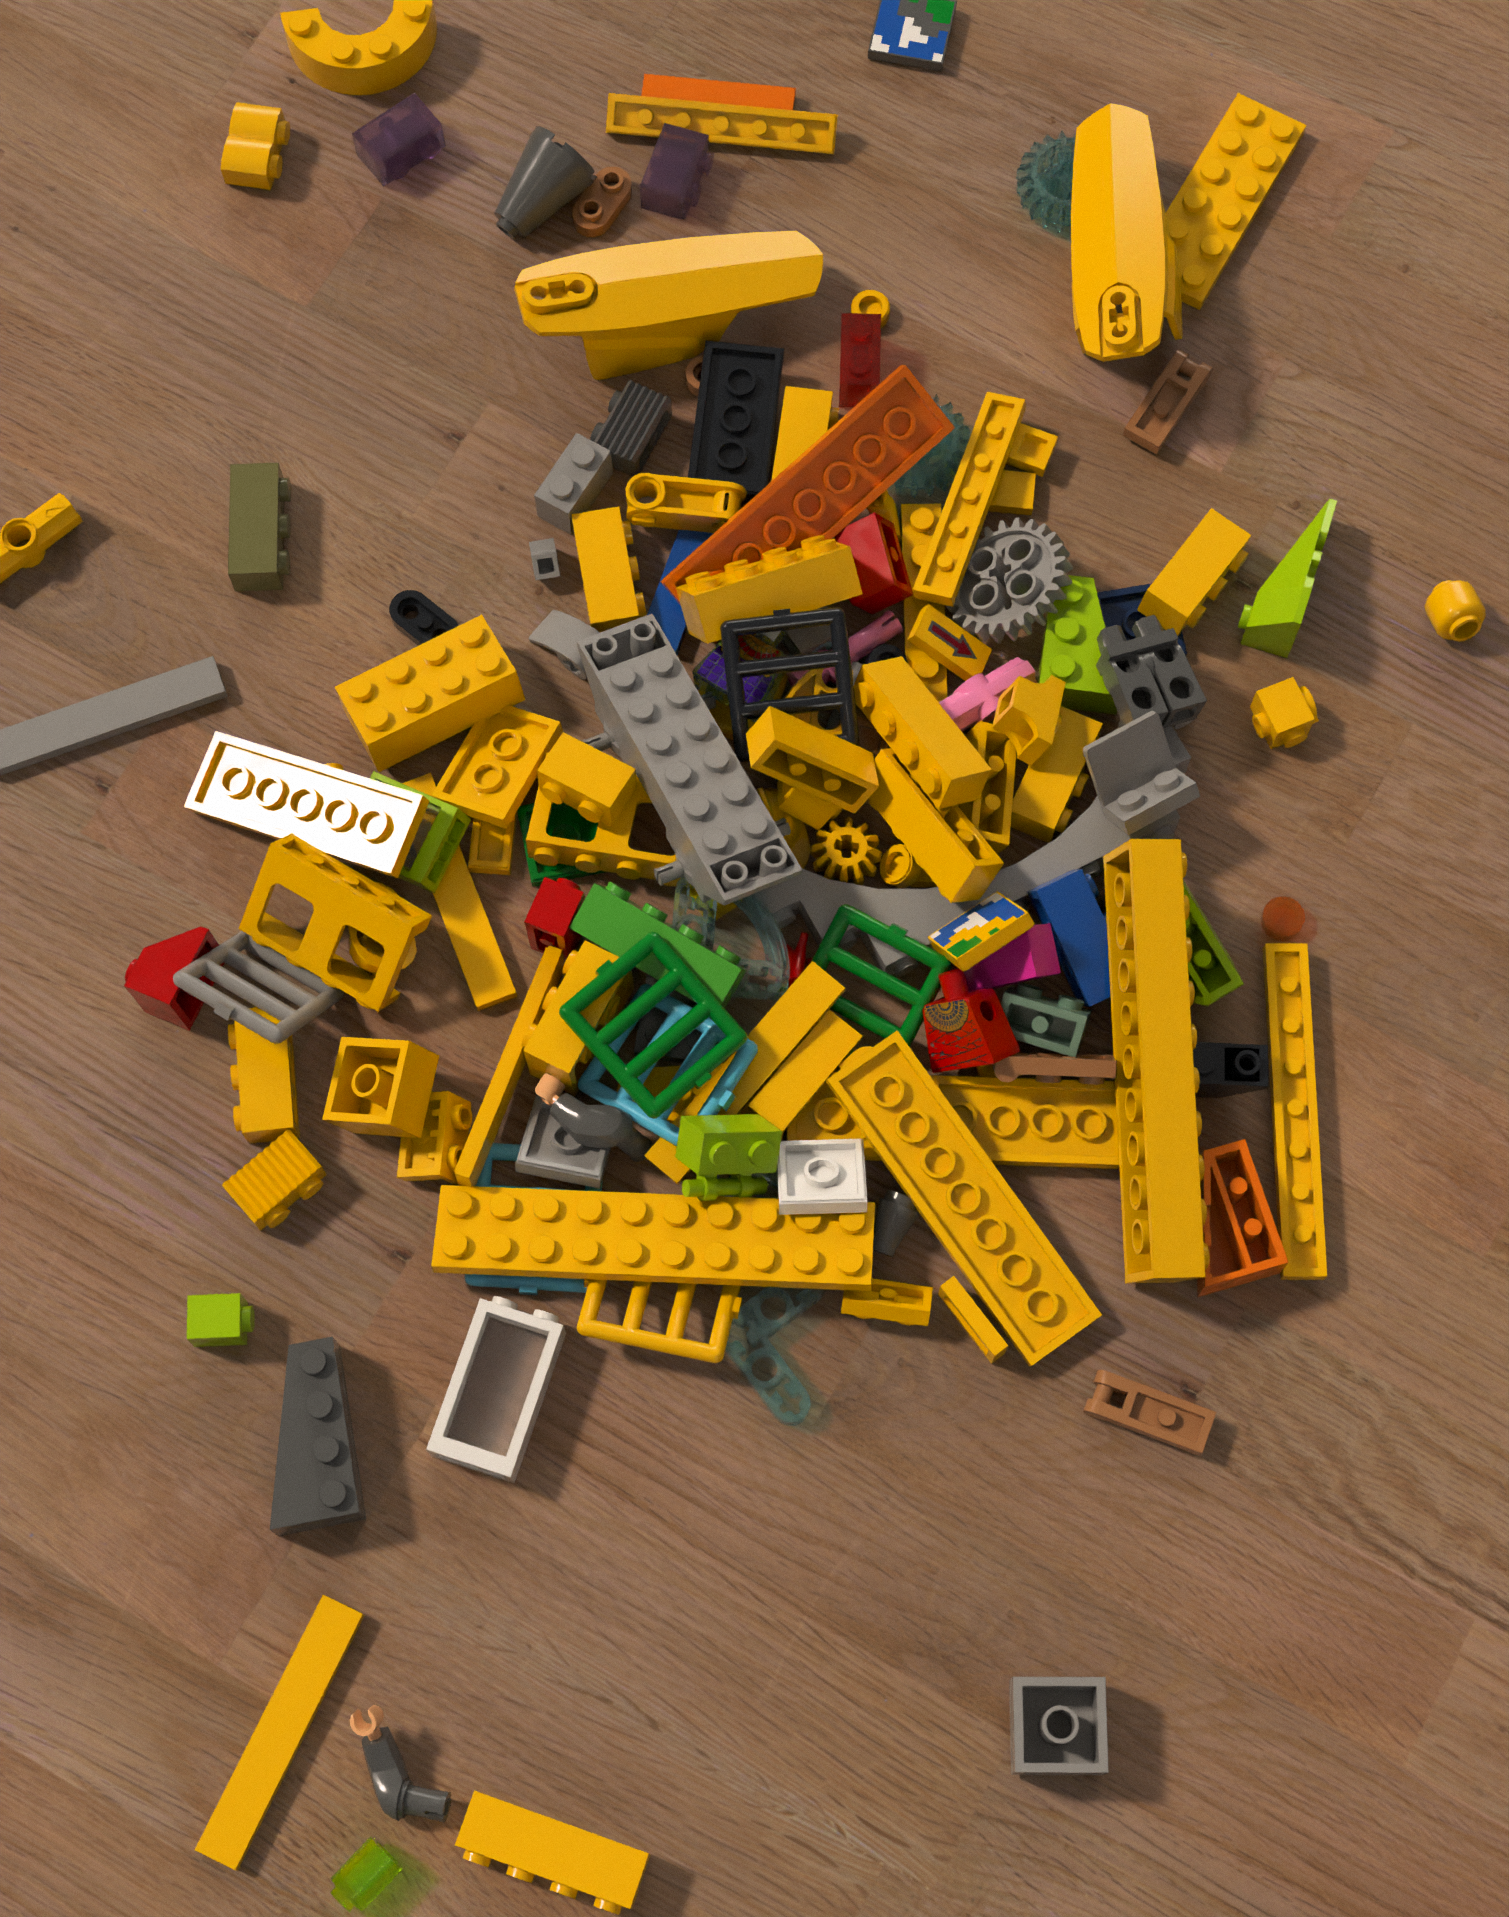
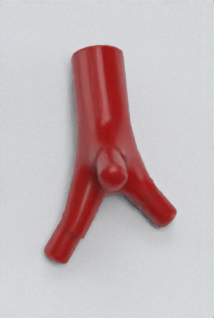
M805 932L801 933L795 949L782 940L776 943V946L784 952L787 958L788 987L794 983L813 959L811 957L806 958L809 934Z

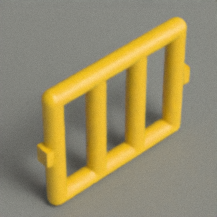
M584 1279V1287L587 1290L577 1323V1331L580 1335L710 1363H719L723 1360L733 1318L738 1319L742 1298L738 1297L741 1286L723 1285L710 1341L707 1344L683 1339L696 1284H678L666 1335L640 1330L652 1282L634 1281L623 1325L621 1326L597 1321L607 1280Z

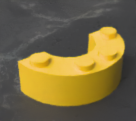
M394 0L393 11L387 21L376 30L362 35H346L331 29L322 20L318 8L280 13L287 44L298 68L314 83L341 94L370 95L401 85L413 77L427 62L437 37V20L433 0Z

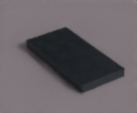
M705 340L688 478L729 481L740 484L747 491L745 499H752L768 485L784 361V348Z

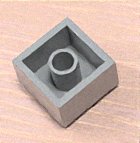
M1012 1677L1009 1680L1011 1775H1104L1109 1773L1106 1677Z

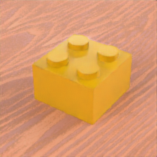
M341 1037L322 1120L356 1134L421 1138L439 1055L408 1040Z

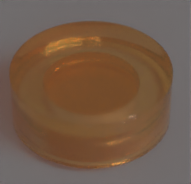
M1286 896L1270 900L1261 914V926L1265 933L1271 938L1280 941L1294 938L1300 932L1305 922V913L1302 906L1296 900Z

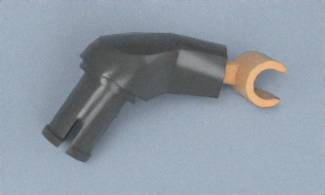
M547 1073L542 1076L535 1088L536 1094L541 1097L544 1103L551 1106V1116L578 1144L598 1148L617 1146L634 1162L646 1159L644 1155L650 1150L653 1143L647 1136L642 1135L632 1126L630 1114L614 1106L586 1105L570 1093L560 1096L566 1086Z
M372 1705L368 1709L372 1724L364 1721L362 1712L357 1709L351 1715L350 1726L357 1735L364 1736L362 1748L374 1792L383 1812L397 1821L406 1815L444 1823L450 1811L451 1792L413 1785L404 1759L389 1727L379 1728L384 1718L381 1707Z

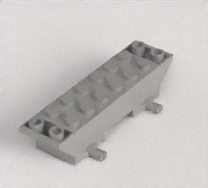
M646 615L577 641L578 651L595 701V712L604 729V733L586 740L584 739L582 742L600 751L611 748L613 752L622 758L624 763L636 769V775L666 827V838L675 852L676 861L654 869L659 885L662 886L667 882L683 877L694 886L703 903L713 899L725 906L801 875L802 868L783 837L791 834L788 822L786 823L787 820L781 818L774 822L709 711L716 708L714 696H712L711 692L700 696L654 615Z

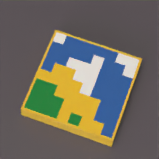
M996 891L927 938L937 952L944 955L947 960L960 970L967 971L1031 929L1035 924L1026 910Z

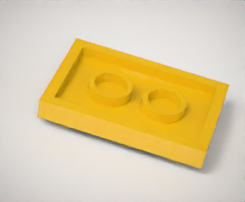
M508 705L500 709V713L475 722L431 796L459 808L467 816L507 829L537 778V770L544 761L546 752L549 753L563 733L560 721Z

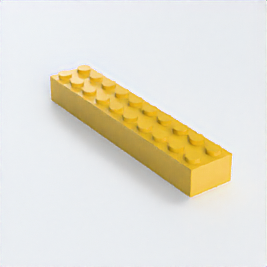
M1130 839L1103 856L1113 1056L1116 1059L1115 1094L1125 1284L1175 1283L1204 1278L1205 1269L1208 1268L1210 1260L1208 1246L1203 1241V1225L1207 1219V1206L1205 1200L1201 1199L1200 1181L1204 1177L1205 1166L1203 1157L1198 1152V1137L1202 1131V1118L1200 1112L1196 1111L1195 1093L1199 1089L1200 1078L1198 1069L1194 1067L1193 1050L1197 1044V1030L1195 1025L1191 1024L1190 1010L1194 1002L1195 990L1188 974V963L1192 958V943L1190 938L1186 937V920L1189 917L1190 903L1188 896L1184 895L1183 878L1187 872V857L1181 850V839Z

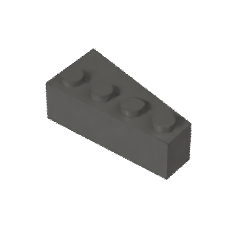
M333 1336L290 1344L288 1346L270 1530L277 1536L366 1519L341 1349Z

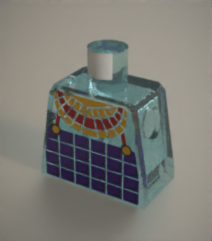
M785 631L738 636L741 661L786 656L783 651L777 648L786 635ZM721 641L692 672L694 685L697 689L705 693L711 692L715 700L729 707ZM785 673L743 678L746 703L773 700ZM759 718L749 720L755 723Z

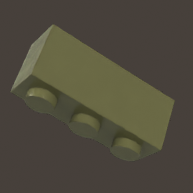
M279 463L230 464L228 575L235 591L283 590V575L290 574L289 551L284 550V538H290L291 524L289 514H284L285 502L291 501V483L289 477H283Z

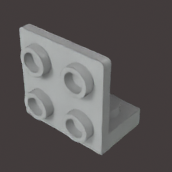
M1154 711L1140 716L1083 748V754L1105 818L1128 836L1200 797L1196 782L1175 768L1159 714Z

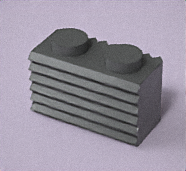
M629 380L622 392L616 390L608 406L610 414L604 424L601 422L596 424L590 440L611 451L614 469L633 477L643 470V466L646 464L651 452H653L654 446L657 445L661 434L671 420L672 403L668 396H663L661 393H656L654 390H649L646 386L643 387L639 383L636 384Z

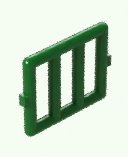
M843 904L838 908L812 961L824 971H826L829 963L832 962L912 1005L901 1028L843 996H840L830 1009L884 1039L898 1031L910 1047L924 1021L922 1011L924 1005L933 1002L941 988L938 975L950 971L952 963L941 953L907 936V929L895 923L888 926L849 904ZM849 924L932 968L921 990L838 947Z
M649 932L613 963L610 960L606 961L596 970L595 974L597 976L559 1009V1015L645 1114L653 1119L660 1117L693 1087L699 1090L712 1078L710 1073L747 1041V1033L656 932ZM653 953L669 972L597 1032L583 1017L581 1012L648 955ZM681 985L696 1001L697 1005L628 1064H625L609 1045ZM710 1017L726 1037L654 1097L638 1077Z

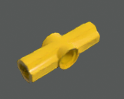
M56 494L26 518H14L6 522L0 532V583L21 568H32L38 565L44 559L47 548L83 522L80 515L64 495ZM27 539L30 540L26 545L16 547L19 542Z

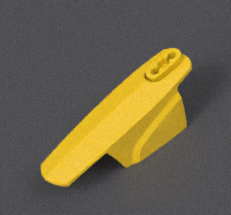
M1111 103L1093 113L1076 129L1071 200L1072 303L1075 331L1082 353L1103 362L1144 356L1160 344L1164 317L1168 320L1174 339L1183 338L1177 249L1169 236L1148 115L1130 107ZM1117 305H1122L1123 313H1117Z
M798 231L752 232L688 237L618 246L541 263L523 269L515 282L514 291L523 323L538 336H581L590 372L595 380H603L698 356L704 351L705 340L720 341L725 330L740 311L815 296L822 276L823 253L812 241ZM534 296H539V297H542L543 299L537 300V299H535V298H533V297H534Z

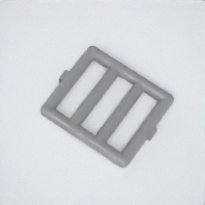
M243 931L180 969L173 976V982L177 987L213 1007L215 1014L227 1021L230 1019L235 1020L274 1044L283 1042L340 1001L344 996V991L326 985L319 976L309 970L292 965L285 956L270 947L257 944L253 941L252 936ZM247 950L320 994L314 996L241 953V951ZM225 962L298 1005L300 1008L298 1010L291 1008L220 965ZM205 976L278 1019L280 1022L274 1024L201 981L199 978Z

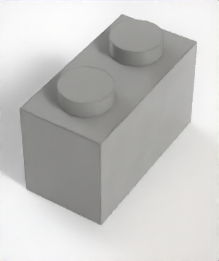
M576 433L534 494L538 517L572 535L574 529L571 514L588 512L613 474L611 451Z

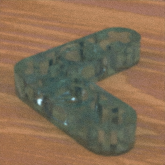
M766 1287L740 1307L738 1319L733 1318L732 1325L735 1324L739 1329L745 1326L749 1328L746 1333V1339L752 1348L758 1342L763 1345V1348L753 1351L745 1362L739 1356L745 1355L746 1349L738 1340L732 1343L727 1341L725 1352L774 1418L781 1424L795 1426L802 1423L808 1417L811 1408L810 1396L768 1339L819 1302L826 1294L827 1289H817L813 1293L809 1289L802 1290L796 1295V1300L801 1304L794 1307L790 1295L781 1289L782 1287ZM789 1288L790 1292H792V1291H794V1290L796 1289V1288ZM776 1297L785 1303L786 1312L780 1319L770 1320L763 1316L761 1305L766 1299ZM760 1358L772 1359L777 1366V1373L769 1381L758 1380L752 1373L753 1363ZM786 1377L790 1383L784 1384L783 1389L790 1398L799 1396L802 1399L799 1403L800 1413L796 1415L791 1411L782 1413L780 1409L783 1406V1399L779 1393L775 1391L769 1397L765 1391L777 1387L783 1378Z

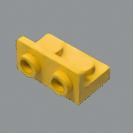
M450 1091L431 1092L421 1138L401 1137L397 1178L406 1182L442 1179L451 1184L458 1185L454 1170L469 1136V1128L472 1124L470 1101Z

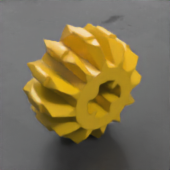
M850 817L846 818L844 827H840L832 819L829 822V832L819 830L816 833L818 843L811 846V856L817 858L813 862L814 871H825L824 877L830 880L838 878L840 882L848 883V880L852 879L854 884L862 886L864 883L863 875L874 877L877 870L874 863L881 861L882 852L876 849L879 845L878 836L867 835L869 826L866 822L855 829L853 828V820ZM842 849L851 850V858L841 857Z

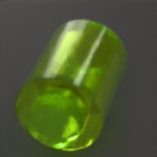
M370 1836L330 1878L335 1884L330 1893L347 1911L350 1912L355 1906L359 1910L364 1911L403 1868L375 1838Z

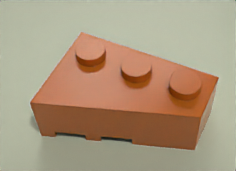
M1245 1139L1204 1150L1201 1155L1205 1166L1204 1177L1200 1181L1201 1199L1205 1200L1207 1206V1219L1203 1225V1241L1208 1246L1210 1260L1208 1268L1205 1269V1277L1197 1279V1298L1280 1274L1289 1263Z

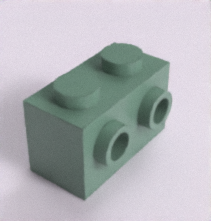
M1021 982L1018 983L1017 988L1010 986L1004 992L1001 1006L1016 1040L1071 1057L1077 1056L1080 1052L1092 1012L1090 1009L1083 1008L1084 1001L1067 995H1059L1058 1000L1042 995V988Z

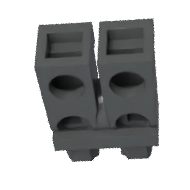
M1151 615L1135 622L1132 627L1135 639L1126 640L1121 626L1118 625L1106 627L1100 631L1097 642L1101 656L1096 667L1100 676L1103 675L1105 687L1111 694L1121 719L1118 724L1119 728L1150 711L1159 714L1163 728L1197 718L1207 699L1184 651L1177 643L1178 636L1174 628L1164 631L1156 615Z

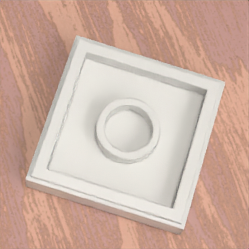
M863 1139L781 1141L777 1163L779 1215L867 1212Z

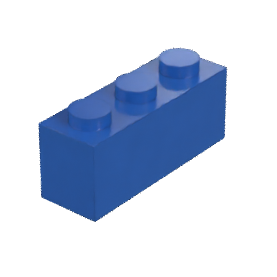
M1076 869L1027 891L1041 924L1051 923L1058 961L1075 998L1084 1001L1083 1006L1090 1007L1109 998L1110 979L1106 912H1101L1095 899L1099 896V892L1093 878L1089 874L1084 875L1082 869Z

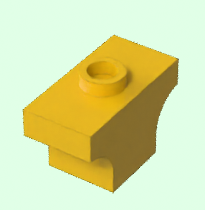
M1051 675L1044 683H1034L1019 676L999 697L992 728L1006 735L1013 742L1017 751V759L1032 765L1052 745L1054 736L1062 723V716L1059 715L1066 684L1065 681Z

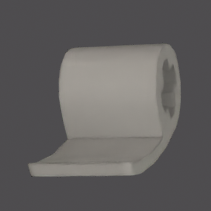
M552 610L528 639L532 643L556 652L558 659L566 669L576 677L585 680L587 676L578 651L577 641L600 632L571 615L558 610Z

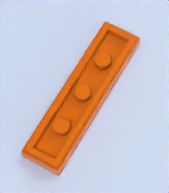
M644 74L641 96L794 110L796 88Z

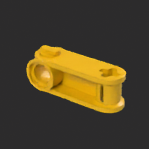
M638 473L628 481L625 489L627 501L626 518L630 520L632 525L715 533L726 523L724 521H728L741 509V502L745 500L747 491L742 485L729 481ZM647 496L655 499L653 502L646 504L638 501L640 498Z

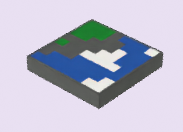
M880 0L869 44L868 59L942 72L957 1Z

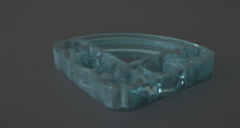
M681 877L675 889L672 925L680 929L682 924L689 925L692 922H697L702 928V935L705 936L701 943L713 949L717 901L711 899L703 903L699 896L695 900L694 897L689 896V891L694 889V886ZM752 894L733 903L748 916L756 928L763 945L766 960L741 959L738 965L745 968L747 972L732 998L777 1000L787 991L789 985L790 966L788 951L777 921L763 902ZM687 909L703 911V917L686 914ZM768 970L770 975L776 977L775 984L768 985L767 989L766 986L749 983V975L765 977L768 974Z

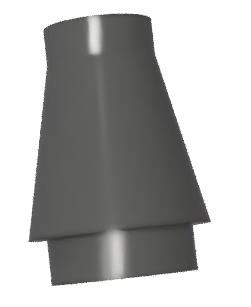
M887 1190L884 1199L879 1198L874 1225V1251L889 1257L894 1256L897 1247L919 1216V1213L916 1212V1207L909 1197Z

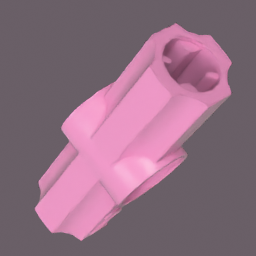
M1016 657L985 676L983 673L972 676L953 692V695L940 701L939 704L958 728L964 732L979 721L991 722L994 719L998 699L1002 693L1019 676L1037 683L1036 671L1028 660L1024 661Z

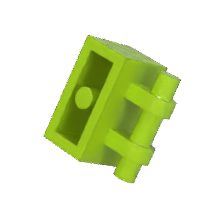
M759 1114L681 1116L675 1157L697 1174L696 1179L683 1181L682 1193L684 1197H697L700 1201H714L718 1196L741 1198L765 1194L767 1191L766 1179L764 1177H752V1173H776L782 1131ZM731 1174V1178H717V1175Z

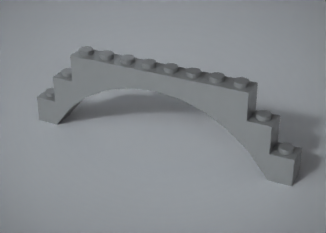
M1193 720L1173 725V727L1175 729H1180L1191 723ZM1173 727L1163 728L1175 768L1185 774L1191 756ZM1097 796L1091 806L1056 839L1020 862L1000 869L980 900L950 903L948 899L941 895L938 887L927 889H877L830 880L805 869H802V874L744 897L762 931L771 927L775 930L784 928L796 919V915L800 913L818 947L838 908L843 904H849L888 926L895 923L907 929V936L935 950L927 938L929 935L996 891L1028 911V906L1032 903L1027 891L1076 869H1082L1084 875L1089 874L1095 879L1102 873V868H1104L1103 856L1128 840L1173 838L1180 815L1175 810L1128 836L1105 818ZM850 924L838 947L848 950L857 943V938L861 937L877 967L890 975L895 974L896 977L912 972L919 965V961Z

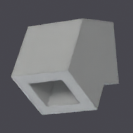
M554 538L529 542L535 580L560 576Z

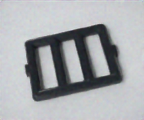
M835 607L790 613V609L773 610V615L726 620L721 624L720 631L734 751L740 762H750L746 733L749 731L748 719L760 718L769 706L789 715L839 709L842 734L835 736L857 746L859 745L860 739L846 615L843 609ZM830 625L831 651L741 661L738 636ZM835 667L837 692L746 703L743 678Z

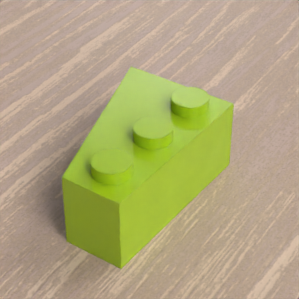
M1068 575L1072 580V584L1060 587L1066 594V599L1053 602L1058 610L1057 613L1046 611L1038 683H1044L1053 675L1066 682L1061 706L1067 709L1116 715L1117 708L1113 698L1105 687L1103 675L1100 676L1096 667L1101 656L1097 637L1100 631L1105 628L1094 578Z

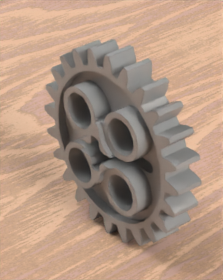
M1019 517L1015 518L1011 528L1008 527L1004 520L1000 521L998 531L993 532L988 526L985 527V538L982 540L978 538L955 603L953 607L946 606L953 614L952 618L960 627L973 636L977 635L983 642H986L991 636L996 643H1001L1005 633L1012 641H1016L1018 630L1023 629L1028 635L1032 634L1031 624L1036 621L1044 626L1046 621L1043 614L1046 611L1057 613L1058 610L1053 602L1066 599L1067 596L1060 587L1072 584V580L1066 574L1073 569V565L1067 559L1070 556V552L1063 545L1064 542L1055 531L1052 532L1045 523L1039 526L1034 519H1030L1024 525Z

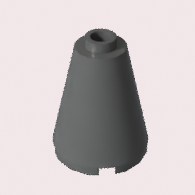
M536 126L531 133L494 212L495 216L499 219L496 226L512 239L517 235L526 238L592 185L597 176L592 175L595 172L592 166L573 147L566 142L564 145L552 142L551 140L555 134L541 126Z

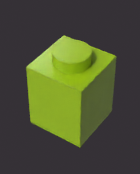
M241 1293L187 1295V1340L194 1347L247 1345V1332L254 1331L255 1314L253 1306H248L247 1300Z

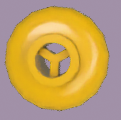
M1447 580L1439 583L1434 587L1425 603V612L1433 628L1441 638L1460 642L1472 638L1480 631L1486 617L1485 607L1474 587L1466 581Z

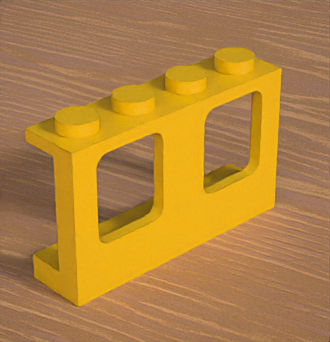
M637 775V789L613 826L610 827L599 821L595 838L590 842L553 837L547 834L546 831L553 802L549 801L539 791L538 786L526 837L528 857L534 858L536 862L546 866H555L557 864L575 865L577 869L588 873H595L599 870L617 873L622 878L631 880L639 879L640 877L656 880L655 868L676 861L675 854L667 856L637 851L629 847L637 806L641 803L652 804ZM680 877L664 885L679 886L681 884H691L685 878Z
M291 833L270 843L238 929L252 936L253 941L257 944L270 947L282 954L292 965L305 968L319 976L326 985L340 989L356 998V1001L361 1006L379 1012L398 1000L401 992L394 989V986L414 937L427 929L432 915ZM276 884L284 886L313 905V914L304 935L265 912ZM346 925L357 929L383 946L384 955L375 977L335 954Z

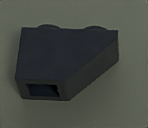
M1197 1042L1193 1050L1194 1067L1198 1069L1200 1084L1195 1097L1221 1098L1268 1088V1045Z

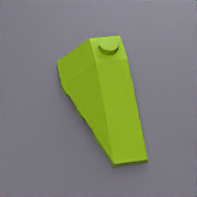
M1329 498L1259 589L1253 606L1244 605L1238 623V628L1245 630L1241 640L1242 645L1288 658L1304 617L1314 584V577L1322 556L1320 551L1324 547L1337 500Z

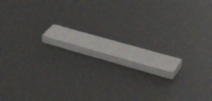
M214 657L205 658L0 729V776L228 697Z

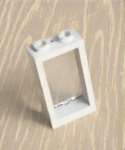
M493 1296L492 1301L479 1299L426 1450L432 1457L515 1483L566 1331L564 1325L558 1323L559 1317L554 1314L535 1309L533 1315L517 1310V1303L502 1297Z

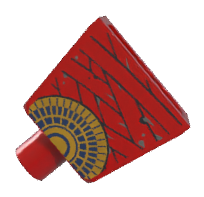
M959 968L938 975L944 997L924 1005L922 1010L933 1073L994 1064L1020 1052L1000 1001L992 988L969 991L964 971Z

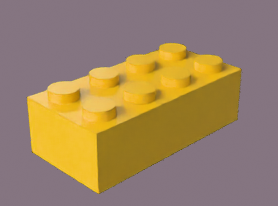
M818 535L802 540V547L787 552L786 547H780L764 552L762 554L763 560L749 564L747 559L738 560L724 565L725 572L710 576L709 571L686 577L687 584L677 586L676 590L688 633L709 644L721 640L720 627L726 620L773 615V610L790 609V613L810 611L862 595L850 546L836 542L835 539L825 540L824 535Z
M483 615L467 621L335 686L346 716L378 773L472 727L475 722L485 717L490 718L500 713V709L508 705L514 706L526 700L517 671Z

